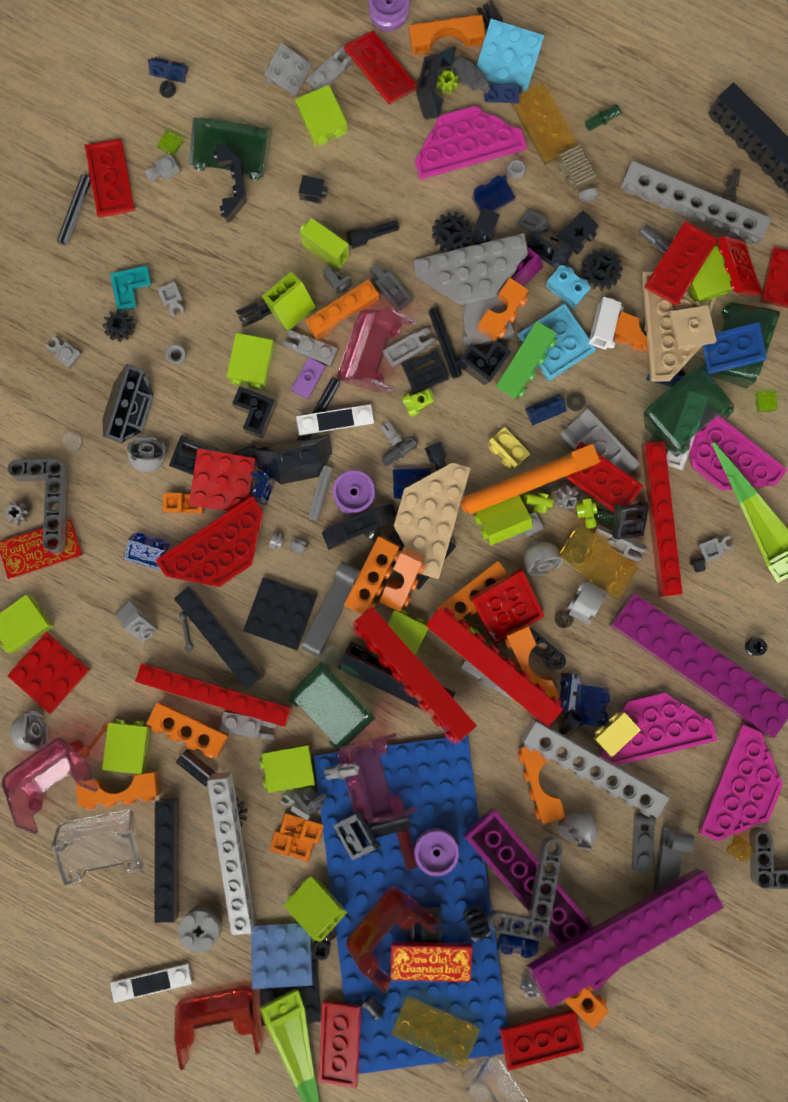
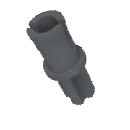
M648 225L644 226L639 233L651 244V247L655 246L663 254H665L670 246L661 238V234L658 235Z
M409 437L400 445H395L392 451L381 458L383 464L390 466L398 459H403L404 455L417 447L414 439L412 440V437Z

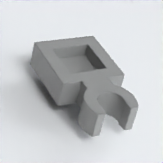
M175 281L157 288L165 308L170 306L169 313L173 318H175L174 311L176 309H180L181 313L185 314L182 305L178 304V302L183 300Z
M52 337L56 345L50 347L46 344V348L50 352H57L54 357L71 369L82 354L66 342L61 346V342L56 337Z
M731 536L723 537L720 543L715 538L697 545L701 556L706 560L704 563L724 556L722 550H733L735 548L734 545L728 547L725 544L726 540L731 539Z

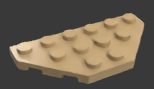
M643 272L641 276L651 382L671 381L703 345L677 349L669 313L670 311L703 305L698 301L695 302L686 292L677 307L644 289L653 272Z
M451 463L404 489L394 528L406 548L425 556L423 563L426 566L422 575L436 579L440 577L471 469L469 467Z

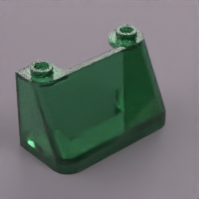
M195 117L192 123L189 165H193L194 169L205 171V167L230 170V167L220 168L218 162L214 161L213 150H216L215 143H220L241 160L243 173L249 175V179L260 180V177L263 178L265 173L272 129L205 117Z
M730 302L728 305L725 304L721 313L724 316L723 320H725L721 332L760 322L767 354L780 311ZM705 361L703 365L706 368L704 374L747 389L758 379L764 361L708 374Z
M699 365L648 406L644 412L645 429L659 442H665V447L675 457H678L681 453L684 454L690 449L691 438L717 416L719 418L729 417L734 411V403L707 370Z
M323 661L289 693V701L296 708L300 706L331 739L329 743L336 750L338 748L343 750L376 719L372 712L365 708Z

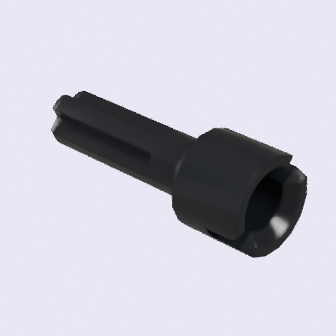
M393 220L367 229L358 227L348 230L346 234L349 245L352 246V249L367 245L368 240L398 231L399 224L397 220Z
M442 441L424 448L429 462L435 464L437 471L447 466L445 461L447 453Z

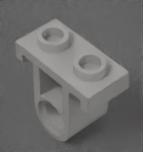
M132 600L127 601L115 612L122 622L123 628L141 642L149 639L157 631L156 627L149 622Z

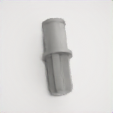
M340 763L335 767H327L324 770V774L330 773L331 775H327L325 778L328 780L334 778L345 779L347 776L357 775L359 766H356L355 763L346 765Z

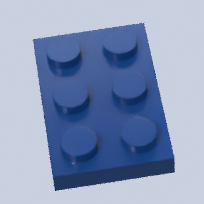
M760 322L715 333L717 341L714 344L703 345L708 374L767 360Z

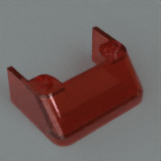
M390 887L384 892L351 932L346 941V947L360 972L385 993L389 988L391 978L378 968V959L371 951L395 923L403 929H411L417 922H420L433 934L436 933L439 923L438 920L398 887Z
M241 986L184 998L177 1003L175 1007L174 1041L180 1071L185 1069L189 1061L187 1048L193 1044L195 1040L194 1029L233 1021L234 1029L239 1035L246 1036L252 1034L255 1054H260L263 1041L254 994L251 988Z

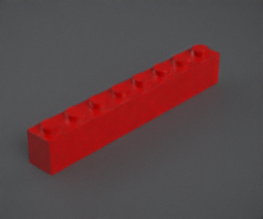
M665 442L646 443L641 447L647 503L649 505L648 512L658 597L682 595Z
M447 606L445 609L440 607L425 626L548 728L563 710L560 706L562 702L554 695L549 697L545 693L546 689L538 682L536 685L531 682V676L524 670L519 672L515 668L516 664L511 659L501 657L499 655L501 651L494 645L489 647L484 642L485 638L481 634L471 632L469 630L471 626L464 620L458 621L453 617L455 613Z
M373 607L354 621L353 631L355 634L367 642L366 646L371 652H376L380 657L379 661L384 667L391 669L395 680L401 681L405 685L406 692L419 701V707L432 716V722L446 732L444 734L450 742H454L457 745L477 727L475 722Z
M147 663L140 664L135 680L136 683L283 727L287 726L292 707Z

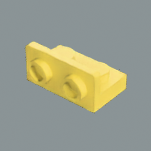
M506 427L502 428L488 441L490 445L488 446L489 450L494 455L498 454L502 458L501 462L508 469L511 467L515 470L530 456L527 449Z

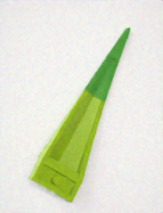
M713 442L714 450L740 503L766 565L779 583L788 578V528L720 447Z
M294 989L261 1006L260 1010L265 1027L302 1102H319L305 1009L298 990Z

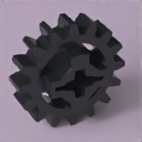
M448 212L447 217L441 214L440 220H435L436 226H432V231L435 232L432 234V239H436L434 242L435 246L440 244V251L446 248V252L458 248L462 249L464 245H469L468 240L472 238V234H470L472 227H468L470 221H464V215L457 217L458 214L455 212L454 216H451L450 212Z
M601 249L600 253L594 250L592 255L588 254L587 260H584L582 263L585 266L581 269V272L585 273L582 278L588 279L589 285L592 283L594 290L597 286H599L600 291L604 289V286L609 290L611 284L615 286L618 282L617 280H620L622 276L620 272H622L623 267H618L622 261H616L617 254L611 256V250L607 253H604V249ZM594 262V267L590 270V264ZM614 270V274L610 278V272Z

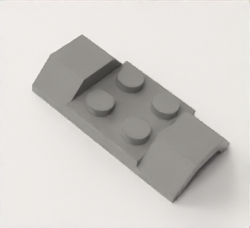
M589 409L585 410L569 427L560 433L561 437L572 447L573 451L581 441L586 445L593 444L597 453L627 474H630L640 465Z

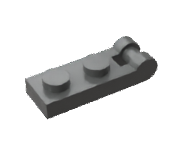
M641 814L634 815L633 870L653 871L654 828L656 824V818L653 815L650 817H644ZM641 825H647V830H642Z

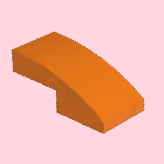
M163 493V512L204 514V508L188 505L190 494Z
M284 812L279 832L318 844L324 825Z
M275 831L269 850L308 862L310 861L315 843Z

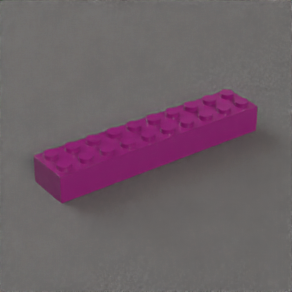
M637 594L629 595L609 624L611 628L765 736L775 738L788 720L787 699Z
M490 808L462 835L528 912L538 860L496 810ZM544 883L540 887L541 892H546L548 890V883ZM557 883L547 935L559 947L594 926ZM541 903L537 906V913H540L544 910V903ZM618 970L590 986L597 991Z
M696 868L526 966L544 1002L552 1008L720 911L724 906L706 871Z

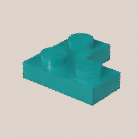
M143 266L110 273L117 309L124 311L137 308L134 290L152 286L148 267Z

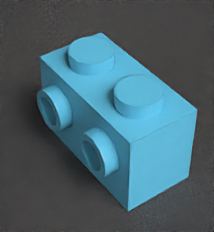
M564 265L559 266L545 285L547 289L572 309L579 305L591 288L584 278H579L570 267H565Z

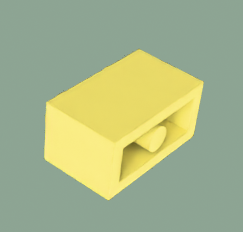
M625 712L614 713L608 719L610 722L605 727L602 725L594 732L596 735L593 739L608 756L613 757L640 731Z

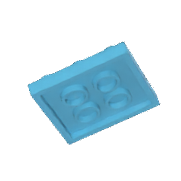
M491 19L476 67L487 77L486 81L505 85L519 84L523 87V92L527 93L544 35Z
M566 304L538 320V322L558 335L556 337L558 339L553 349L549 348L546 353L548 356L542 366L540 364L538 366L548 382L596 351L593 345L588 344L589 338ZM535 323L518 333L517 336L522 344Z

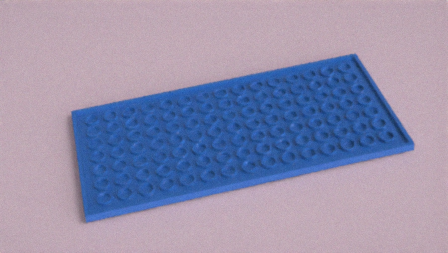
M468 735L457 745L445 737L314 755L318 795L320 796L324 793L327 795L323 802L324 806L320 811L322 824L324 825L323 835L331 894L348 912L335 926L345 1003L360 1005L369 994L373 993L375 995L374 998L379 1004L386 1007L382 1016L375 1021L371 1019L372 1016L365 1008H361L358 1074L504 1054L499 1028L507 1027L508 1024L495 931L489 926L490 936L485 937L483 940L474 941L469 934L463 916V910L472 905L479 904L483 908L486 918L488 913L492 911L485 861L462 835L479 819ZM340 763L345 765L355 763L356 766H359L357 775L347 776L345 779L334 778L328 780L325 778V776L331 775L330 773L324 774V770L327 767H335ZM362 810L365 815L363 817L370 828L369 821L407 811L412 828L375 838L381 844L379 848L352 860L333 825ZM355 821L354 823L356 824L363 839L365 840L366 844L369 845L357 821ZM429 828H441L448 831L457 843L459 852L457 864L452 871L445 875L433 876L426 874L416 862L414 850L416 840L422 832ZM435 849L433 855H436V853L440 854V850ZM405 906H441L442 943H472L470 982L391 980L392 942H406L408 940ZM415 914V940L421 941V914Z

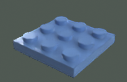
M299 923L254 926L251 932L252 989L313 985L311 937Z

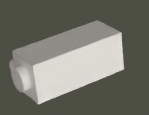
M602 298L597 305L588 344L605 350L615 347L613 336L618 315L624 309L621 306V302L615 301L613 298Z

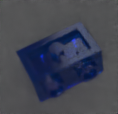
M506 175L494 177L485 186L483 184L479 185L474 189L472 200L480 213L482 208L494 212L516 199L507 183Z
M431 468L393 469L394 499H402L405 488L431 475Z
M258 470L257 473L251 472L250 476L256 482H259L255 484L253 489L254 498L259 503L267 505L274 483L267 473Z
M133 533L127 540L124 560L160 571L161 569L155 560L166 553L170 544L159 538L152 539L146 537L143 533Z
M581 685L577 712L583 717V725L600 727L607 723L608 713L606 712V707L610 702L609 689Z
M513 923V929L520 928V924ZM533 927V933L540 931V928ZM499 933L497 950H500L502 954L512 955L516 953L520 954L523 958L530 959L538 953L539 940Z

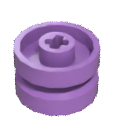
M369 0L371 22L383 31L400 29L405 25L409 16V0Z
M357 470L341 474L335 480L333 486V498L337 507L349 515H358L368 511L375 500V488L371 478ZM353 490H357V495L353 496L350 492L353 493Z
M429 828L422 832L416 840L414 847L415 858L420 869L426 874L433 876L445 875L452 871L457 864L459 852L454 837L448 831L441 828ZM439 849L440 854L436 853V855H433V851Z

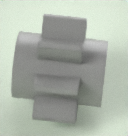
M569 485L560 487L557 490V494L554 495L558 506H564L565 509L573 508L577 500L580 499L576 488H570Z
M14 501L13 505H6L8 509L3 514L9 517L8 523H13L15 520V524L20 526V521L27 522L26 516L30 512L25 510L26 504L22 503L19 506V503Z
M527 973L525 977H522V981H520V991H525V996L528 998H538L540 992L531 974Z

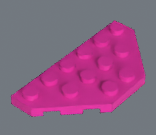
M477 106L441 115L415 159L414 164L419 180L525 151L527 146L522 130L509 126L505 121L492 114L491 116L486 114Z
M708 406L705 407L689 452L691 468L720 491L733 490L712 445L715 442L753 488L776 485L788 470Z
M660 693L627 701L620 712H625L640 731L613 757L608 756L601 747L598 750L601 757L615 765H621L717 741V737L711 720L698 714L668 694Z
M741 724L698 833L713 840L721 841L725 837L738 834L759 823L762 824L769 821L783 782L778 776L774 761L767 750L761 732Z

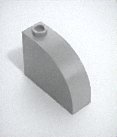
M498 296L466 304L463 316L464 334L462 335L464 346L472 344L476 348L489 346L494 342L476 329L488 309L495 313L506 311L505 304L497 299ZM511 322L507 324L506 328L508 330L503 338L499 337L497 341L504 342L513 339L514 332Z

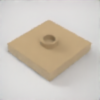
M708 305L670 311L669 316L677 349L714 344L717 341Z

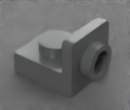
M530 209L526 211L517 223L519 228L531 234L534 231H549L550 229L546 217Z
M329 266L323 270L324 279L336 294L340 291L345 292L351 286L350 275L340 280L341 278L336 270L332 271Z
M306 786L296 791L293 797L305 813L308 814L312 811H319L324 806L323 802L327 795L324 793L318 796L311 786Z

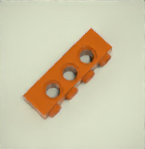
M378 536L344 606L361 615L371 607H375L376 603L373 601L376 595H381L385 587L382 583L385 578L389 579L393 571L391 566L394 561L397 562L401 553L399 551L400 545L383 536ZM380 554L387 556V564L383 565L379 562L378 557ZM372 571L377 572L379 575V580L376 582L370 579ZM362 589L369 590V598L362 597Z
M497 561L436 608L437 611L440 607L445 609L447 606L455 613L453 617L458 621L464 620L463 617L468 613L472 616L477 611L470 599L471 591L480 592L487 588L485 586L487 579L497 582L507 576L508 573ZM457 602H462L465 605L463 613H458L455 610Z
M162 702L156 703L146 723L151 726L150 729L159 734L162 731L168 734L169 739L176 742L181 740L186 743V747L192 750L198 748L203 751V755L211 759L220 756L229 737V734ZM168 717L174 720L172 728L166 726V719ZM185 726H189L192 729V734L189 737L183 734ZM202 734L208 735L210 739L207 745L202 744L200 741Z
M588 986L564 1001L594 1029L609 1013V1010L606 1007L608 1003L600 995L596 997L591 992L593 988ZM585 998H590L591 1003L589 1005H582V1001Z

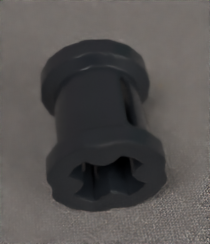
M760 638L749 639L744 646L745 651L751 656H761L767 651L766 642ZM753 645L759 646V649L756 650L753 648Z
M323 939L321 942H314L312 955L315 959L325 960L329 956L331 945L327 939ZM318 946H320L321 948L325 947V951L323 952L322 950H320L318 952Z
M371 993L362 1001L360 1007L362 1009L365 1008L372 1016L371 1019L375 1021L382 1016L386 1007L381 1006L374 998L375 995Z

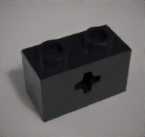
M482 208L472 236V242L475 245L492 241L500 214Z
M582 211L557 237L574 247L571 256L574 253L578 255L584 249L583 245L587 241L591 242L597 236L596 231L599 225Z
M547 230L532 232L527 246L538 254L540 259L551 266L567 265L574 248Z

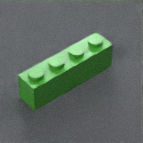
M536 321L496 388L515 400H518L519 397L522 398L527 391L526 385L528 382H532L538 373L536 369L539 364L542 366L548 357L546 353L549 348L553 349L558 341L556 338L558 336L557 333Z

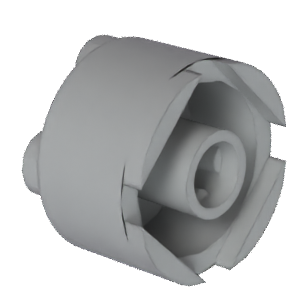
M589 581L586 583L582 582L576 593L579 597L577 600L573 598L568 606L567 611L570 612L569 615L589 626L592 621L588 619L593 620L605 599L603 596H606L608 592Z
M209 907L193 909L183 918L179 926V938L182 946L193 952H203L210 949L221 934L222 921L215 911ZM198 926H201V930H204V931H203V932H200V930L197 929V927H198Z

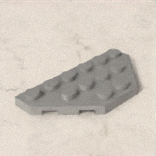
M523 233L414 260L416 277L418 281L429 285L433 290L449 297L458 305L497 297L503 285L517 270L521 260H524L528 255L525 235Z

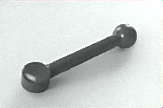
M182 612L179 614V618L182 620L185 635V651L191 652L193 646L190 645L185 620L187 615Z

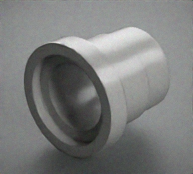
M179 345L170 346L166 351L168 361L175 365L184 363L186 356L184 349ZM181 353L180 359L173 360L174 354Z

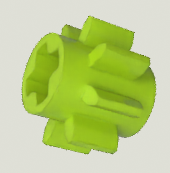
M443 70L442 75H438L436 88H440L442 94L449 93L451 95L453 89H458V83H456L458 82V76H454L453 70Z

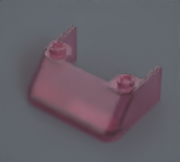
M394 308L362 310L356 317L338 371V379L373 392L392 393L393 389L384 385V376L378 373L384 355L383 350L386 349L389 339H394L401 334L403 325H415L416 321Z
M396 733L349 744L339 749L340 763L345 765L355 763L356 766H359L358 774L347 776L345 782L354 814L362 810L366 823L391 821L417 811V807L404 808L402 799L398 795L389 794L380 761V756L385 755L387 751L385 740L397 737Z
M62 738L52 740L4 775L2 787L15 827L34 834L38 833L33 815L42 808L43 799L41 794L69 774H71L77 785L93 792L98 791L88 763L67 740Z

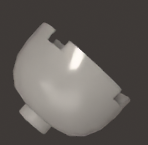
M136 437L134 442L131 444L129 442L127 445V459L130 465L140 472L147 473L158 470L165 460L166 447L161 441L160 444L156 441L157 438Z
M542 541L532 543L531 547L525 552L523 560L526 572L530 576L546 575L549 573L548 569L554 568L556 570L564 562L560 551L554 544Z
M37 711L21 714L11 724V740L20 750H40L42 745H46L48 741L47 724L43 726L41 719L44 717Z
M586 812L569 813L558 826V832L570 843H572V840L579 843L577 847L590 850L598 837V829L592 820L593 817Z

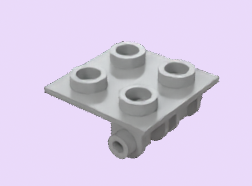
M280 43L264 76L267 78V83L272 85L274 82L293 96H296L312 64Z

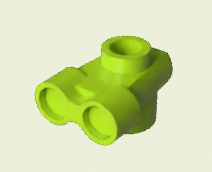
M430 388L415 394L408 393L402 396V400L411 417L419 414V410L431 405L435 401ZM421 396H424V402H422Z
M523 493L521 495V500L524 504L534 505V512L548 514V509L553 506L554 499H549L548 494L538 493L536 496Z
M590 498L576 503L578 518L585 517L586 529L596 528L597 523L594 514L598 513L596 502H592Z

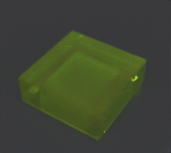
M166 130L157 147L174 157L183 140Z
M776 391L755 394L757 413L778 410Z

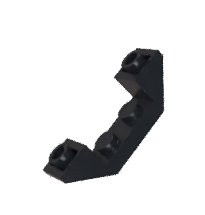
M454 46L438 50L424 57L416 95L425 120L440 117L443 99L435 94L434 91L440 68L451 66L456 51Z
M215 143L216 150H213L214 161L218 162L220 168L230 167L232 179L235 178V185H232L234 197L222 199L223 205L220 206L221 217H224L226 222L230 223L247 202L243 166L237 156L220 143Z
M389 504L373 508L341 521L321 533L328 550L346 544V541L380 527L383 529L393 525L397 514L393 505Z

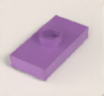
M309 357L291 391L308 400L326 366Z

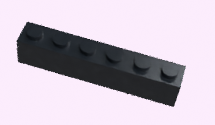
M188 586L173 598L246 689H250L264 677L192 587Z
M352 641L350 642L338 669L421 709L418 705L419 701L406 692V687L401 681L395 680L391 669L381 664L379 661L380 657L376 653ZM445 688V690L454 698L456 692Z
M158 799L155 801L154 923H174L178 919L179 799Z

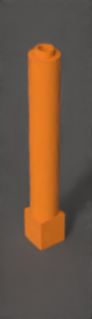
M591 444L561 458L462 497L463 501L460 504L463 512H468L471 515L575 472L577 473L597 465L600 460L594 445Z

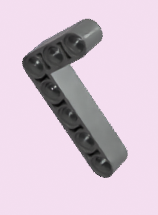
M58 459L11 461L7 469L9 474L17 481H45L43 546L52 554H61L66 546L68 469ZM22 467V471L16 474V470ZM41 467V471L35 474L36 468ZM56 467H61L59 472L53 473ZM56 485H60L59 490L53 492V488ZM59 503L58 509L52 510L53 505ZM54 522H59L57 528L51 529ZM58 540L57 546L51 548V543Z
M344 562L340 563L334 576L335 581L302 644V650L319 657L344 608V604L360 574V570Z
M662 827L653 893L679 879L682 852H692L694 847L693 834L680 828Z
M761 828L753 829L749 836L750 877L752 882L763 889H788V868L774 867L772 835ZM763 833L765 838L763 842L759 843L758 836ZM764 853L765 859L759 863L758 857ZM765 874V880L760 883L759 876ZM785 874L784 881L779 883V876Z
M547 837L541 843L528 916L492 910L487 915V922L494 931L535 940H541L547 936L563 853V846L560 841L553 837ZM552 842H555V850L553 852H549L548 845ZM547 863L552 864V869L549 872L544 871V866ZM548 883V890L541 892V885ZM541 903H544V910L540 913H537V906ZM501 916V923L493 925L494 918ZM521 920L520 928L513 929V923ZM536 924H540V931L533 933V927Z

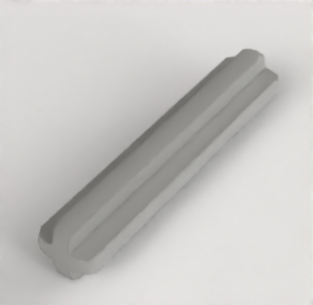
M323 466L308 514V519L317 521L333 472L332 467Z

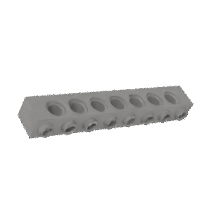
M632 161L621 185V188L628 194H636L645 201L658 203L662 208L675 210L679 215H687L696 222L706 223L715 230L728 232L730 236L740 237L749 244L758 245L761 242L771 221V218L634 161ZM639 181H644L647 185L643 186ZM656 188H661L664 193L658 192ZM674 195H678L681 200L675 199ZM691 202H695L698 207L692 206ZM708 209L713 210L715 215L711 214ZM726 216L730 217L733 222L728 221ZM743 224L749 225L750 229H746Z
M533 717L521 736L524 746L529 750L534 751L536 749L541 752L540 755L545 759L558 761L557 765L565 770H568V768L572 769L577 777L583 780L586 777L591 780L590 783L596 788L601 789L603 787L607 789L609 795L616 799L618 796L623 798V802L632 808L634 806L639 807V811L648 817L653 815L658 818L669 800V797L663 791L550 727L547 728ZM544 737H548V742L544 745H541L540 740ZM565 747L562 754H557L558 748ZM578 756H581V761L577 764H574V759ZM593 766H598L596 772L590 773V769ZM614 775L613 781L607 782V778ZM626 785H631L628 791H623ZM644 794H647L646 799L640 801V797Z
M232 772L215 773L210 776L207 783L231 934H248L252 932L256 923Z

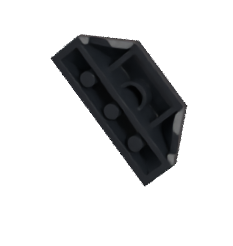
M126 364L115 380L102 418L103 437L123 443L143 431L154 396L144 370Z
M329 434L254 449L258 469L281 485L318 477L323 466L326 465L332 455Z

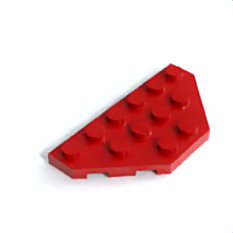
M251 496L155 561L166 577L222 587L253 566L264 513L253 496Z

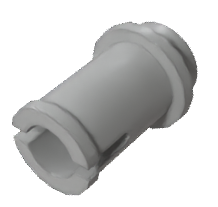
M391 422L385 423L387 428L383 425L380 429L388 438L389 445L393 447L399 445L403 441L401 439L402 435L396 432Z

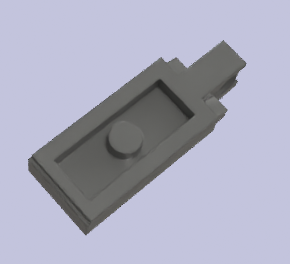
M461 54L447 68L449 71L453 70L454 76H458V79L472 91H476L479 88L487 94L491 90L488 85L489 83L486 81L487 77Z
M377 264L370 268V272L375 277L373 282L398 313L413 302V299L390 271L386 269L382 271Z

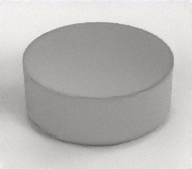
M596 188L579 192V199L582 202L591 201L598 197Z

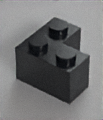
M497 340L492 342L484 353L472 344H469L463 349L454 363L480 383L486 385L491 382L512 351Z
M239 386L232 404L235 409L248 413L243 430L245 433L263 439L277 403L274 399Z

